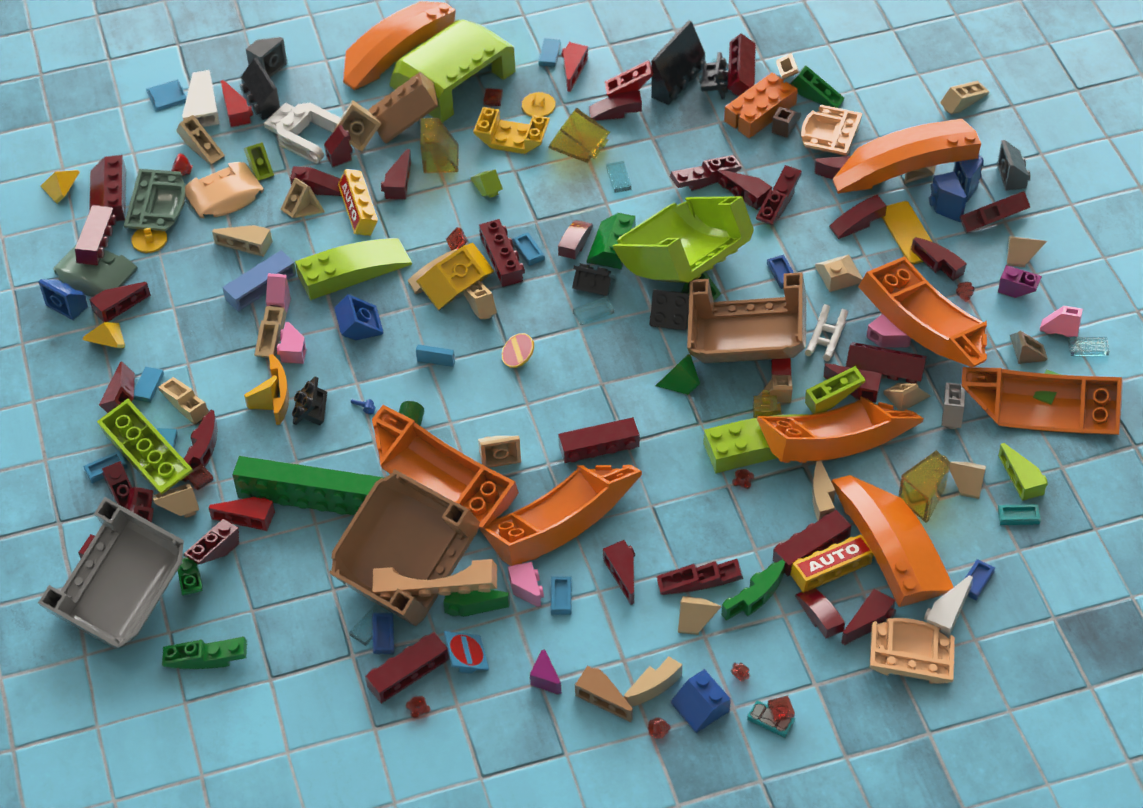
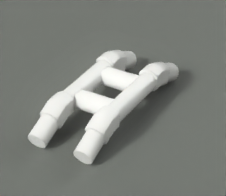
M823 305L818 323L805 351L806 356H811L818 344L827 347L823 359L829 361L832 358L845 326L848 310L841 309L836 326L826 324L830 306ZM822 331L833 333L831 340L821 338Z

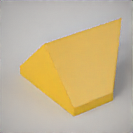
M78 170L56 171L41 187L58 204L66 196L80 172Z
M103 322L83 336L84 341L115 348L125 347L119 323Z
M274 375L244 394L246 406L249 409L274 410L273 398H278L280 390L277 376Z

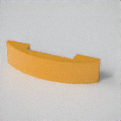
M270 354L272 377L276 375L279 380L280 398H273V408L276 425H280L288 410L289 390L281 363L273 354Z

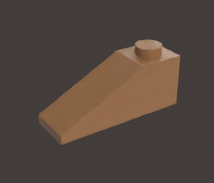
M587 666L575 684V696L631 722L633 719V709L606 674L600 669H593Z

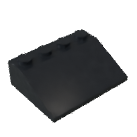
M688 20L652 59L651 98L667 105L677 99L679 93L686 89L691 80L696 78L697 74L703 70L704 63H706L705 51L692 21Z

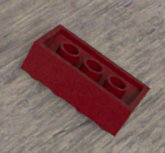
M122 155L105 156L90 171V209L92 205L113 207L117 221L126 219V167Z
M852 342L849 346L846 367L852 368L856 366L860 370L874 371L887 375L888 379L898 380V378H904L908 383L917 384V381H922L927 356Z

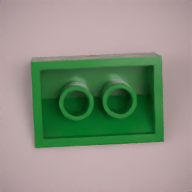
M616 213L601 221L586 260L587 263L622 270L623 263L615 252L613 245L618 244L617 240L619 237L636 227V216Z

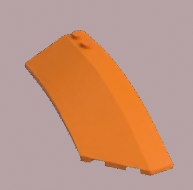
M420 1L385 18L369 29L346 51L343 83L353 90H357L379 79L384 71L407 52L454 23L456 10L444 2Z
M963 119L910 127L890 133L858 147L835 175L833 183L837 193L872 189V186L918 169L944 163L978 159L981 141L977 132Z
M905 256L866 272L858 287L880 312L907 336L940 356L972 368L987 360V354L985 353V347L987 346V334H985L987 321L982 322L954 305L938 292Z
M962 368L961 386L998 426L1049 432L1119 435L1123 394L1122 377L1056 375L1002 368ZM1036 391L1057 392L1052 404L1033 398Z
M862 396L858 401L821 413L792 417H757V421L772 454L784 463H790V461L807 463V461L830 460L867 451L887 443L922 423L924 419L914 411L907 409L905 411L894 410L893 405L878 402L877 405Z
M382 405L372 418L382 469L389 474H392L395 469L469 509L480 521L479 528H486L509 508L519 494L515 481L469 458L403 414Z
M577 465L576 471L547 494L515 512L495 519L486 528L479 529L501 560L508 565L514 566L529 560L538 559L539 556L547 554L574 539L601 519L640 478L642 471L632 465H623L622 469H612V465H596L595 469H588L585 465Z
M851 475L831 481L846 515H849L876 558L898 607L942 596L954 588L930 537L902 498Z

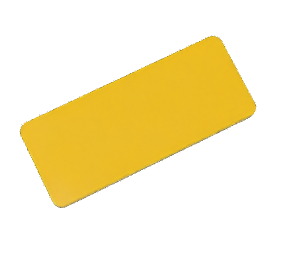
M908 201L887 205L886 216L881 218L903 255L912 265L922 263L923 261L911 250L912 241L915 237L932 242Z

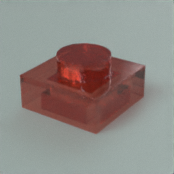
M486 88L483 99L484 105L501 106L503 89Z
M456 227L446 238L451 251L454 249L458 250L468 242L463 230L459 227Z
M203 464L194 468L193 472L186 476L197 490L214 481L213 475Z
M788 695L768 700L767 705L774 723L795 717V712Z

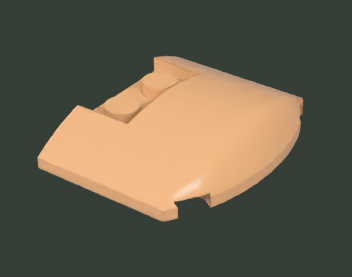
M824 105L819 106L820 111L810 112L802 125L801 137L804 146L847 156L855 134L858 131L862 113Z
M229 163V167L199 180L196 177L185 186V197L200 218H204L203 214H213L214 217H219L238 211L256 200L255 196L259 191L261 193L264 191L246 163Z
M889 618L886 622L877 624V621L873 622L870 668L886 676L891 673L929 680V683L953 682L955 637L950 634L948 638L939 632L941 628L915 619Z

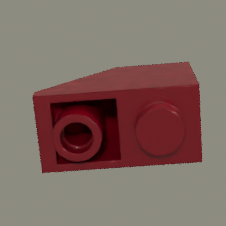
M339 125L324 143L325 155L332 167L352 161L351 153H353V150L349 143L351 137L342 125Z

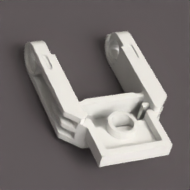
M285 103L264 122V127L278 134L281 147L317 164L325 156L323 150L298 135L310 122L333 133L341 118L312 103L298 104L296 107Z

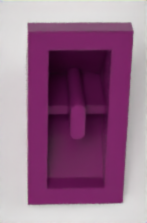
M541 650L530 672V685L558 695L562 693L561 681L546 650Z

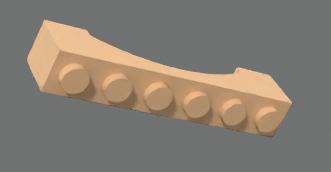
M492 559L473 560L472 565L463 571L445 578L433 580L404 577L399 575L393 567L373 569V593L384 600H390L397 588L411 596L419 595L420 597H429L431 594L437 593L439 595H450L451 592L468 594L475 590L490 592L491 589H497V564Z

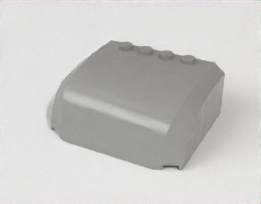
M104 497L94 513L96 518L102 523L99 531L61 591L49 585L38 603L49 613L117 649L132 641L139 634L181 566L184 540Z

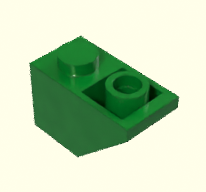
M189 558L182 559V564L177 570L182 596L203 591L198 564Z

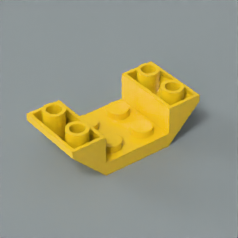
M483 107L473 132L491 149L526 154L541 145L550 118L533 115L530 124L500 120V111L498 109Z
M470 243L462 246L438 262L416 282L437 310H440L452 302L464 290L478 281H483L495 271L475 244Z

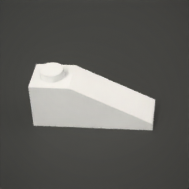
M970 575L935 601L932 609L928 608L924 620L941 628L939 632L947 637H950L972 587L973 577Z

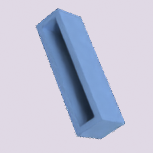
M282 250L222 287L225 300L237 311L242 310L266 294L268 273L287 275V280L295 276L296 268L294 261Z

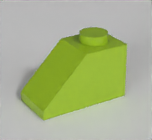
M263 142L243 148L248 164L258 181L274 176Z
M496 169L470 177L482 196L488 195L491 198L499 195L498 191L503 190Z

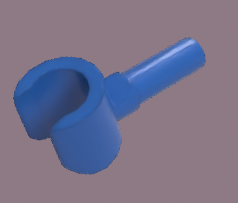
M355 399L351 400L352 404L364 407L363 411L366 414H374L376 407L371 399L366 400V402Z

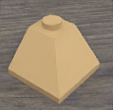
M352 100L335 129L342 125L344 130H347L350 134L351 140L349 143L362 152L381 125V122L367 109Z
M850 255L815 264L829 292L860 284L863 279Z
M493 436L478 439L482 465L492 468L521 462L519 436Z
M189 483L167 490L162 495L160 493L155 494L152 498L156 505L179 516L184 515L185 518L195 515V511L199 510L193 488Z

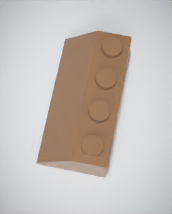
M419 72L368 109L381 122L377 132L384 143L387 144L438 107L434 82Z

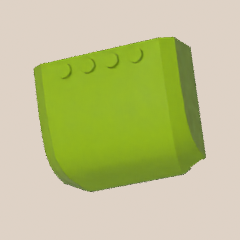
M457 20L400 58L393 70L390 87L396 90L411 77L421 72L434 82L438 107L428 114L440 123H443L454 115L452 89L490 63L492 73L502 80L516 72L514 46L480 24L468 20Z
M686 197L685 202L676 205V203L668 205L619 237L617 240L618 244L613 245V248L621 262L629 271L637 276L662 282L689 283L701 277L703 272L713 269V265L726 260L728 255L736 253L738 248L751 240L754 228L743 197Z

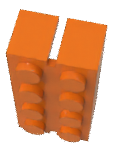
M772 72L725 106L724 122L734 129L738 128L740 133L750 139L773 121V116L779 107L790 109L796 105L798 89L788 82L783 83V79Z

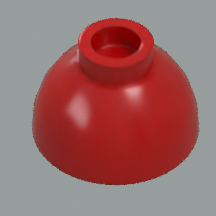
M179 153L176 156L171 171L181 172L182 176L185 174L190 175L193 165L189 163L185 155Z

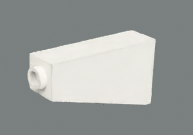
M210 70L192 73L182 115L183 121L194 115L203 127L220 124Z

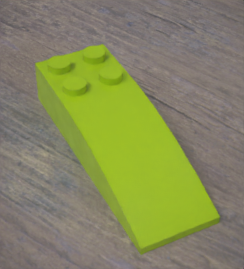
M390 238L339 246L297 260L295 264L298 278L309 299L313 300L412 265V262L398 238Z
M126 399L97 421L105 436L161 495L193 472V469L129 399Z
M790 414V415H774V416L792 417V416H803V415H810V414ZM757 418L704 429L703 444L715 474L777 459L769 448Z

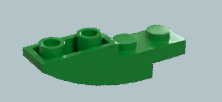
M782 559L777 563L774 562L764 571L755 573L750 578L749 588H744L738 595L733 598L730 597L723 602L722 617L727 621L742 611L748 617L763 606L781 583L785 570V561Z
M243 636L206 644L203 640H196L164 646L162 665L163 667L179 669L230 666V661L247 658V639Z

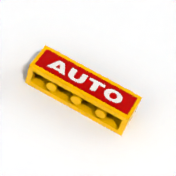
M345 169L338 186L353 232L358 235L371 236L378 219L362 171Z
M861 534L849 537L844 542L833 544L823 551H816L811 556L796 560L792 565L790 576L801 591L805 593L870 565L873 553Z

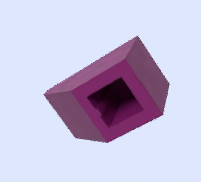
M1006 265L1000 278L998 293L1017 298L1035 292L1042 276Z

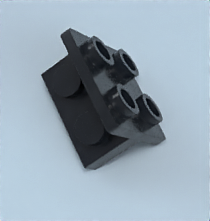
M718 52L716 62L704 63L700 88L702 92L718 90L720 98L725 99V93H728V71H726V59L722 57L721 52Z
M582 263L579 266L574 265L573 269L576 272L572 289L609 296L612 279L615 280V276L611 274V271L601 267H597V270H594V267Z
M654 289L649 325L686 330L689 314V293Z
M315 376L310 381H307L305 386L296 392L294 396L295 407L292 411L293 424L297 425L303 418L318 425L324 422L328 392L318 388V377Z

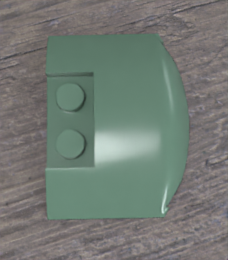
M139 169L124 228H151V230L167 231L179 217L185 201V183L181 178V172Z
M76 245L53 268L62 283H67L71 288L77 291L80 290L85 295L92 297L104 290L121 287L138 269L134 263L123 255L118 256L105 249L104 257L100 259L98 265L76 263Z

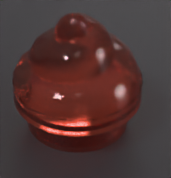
M962 282L957 284L956 294L965 302L970 300L975 291L972 283Z
M656 717L648 723V733L656 739H662L671 729V726L660 717Z

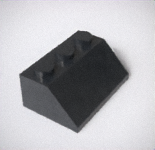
M256 57L241 75L242 84H240V89L243 94H246L248 103L253 105L255 114H259L260 118L265 120L270 118L280 108L276 86Z

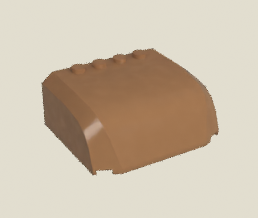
M803 272L784 274L783 288L785 297L714 302L709 279L690 281L687 349L690 355L704 364L796 357L806 346L807 296Z
M394 469L392 474L375 482L332 551V569L329 573L357 593L412 625L417 626L424 620L439 594H431L429 597L411 596L397 588L390 600H384L373 593V569L393 567L399 575L419 580H433L451 576L477 534L480 521L469 509Z

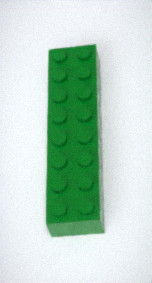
M245 456L238 457L232 474L238 498H267L273 501V503L282 506H296L302 509L309 508L321 512L329 511L341 515H355L375 482L385 478Z

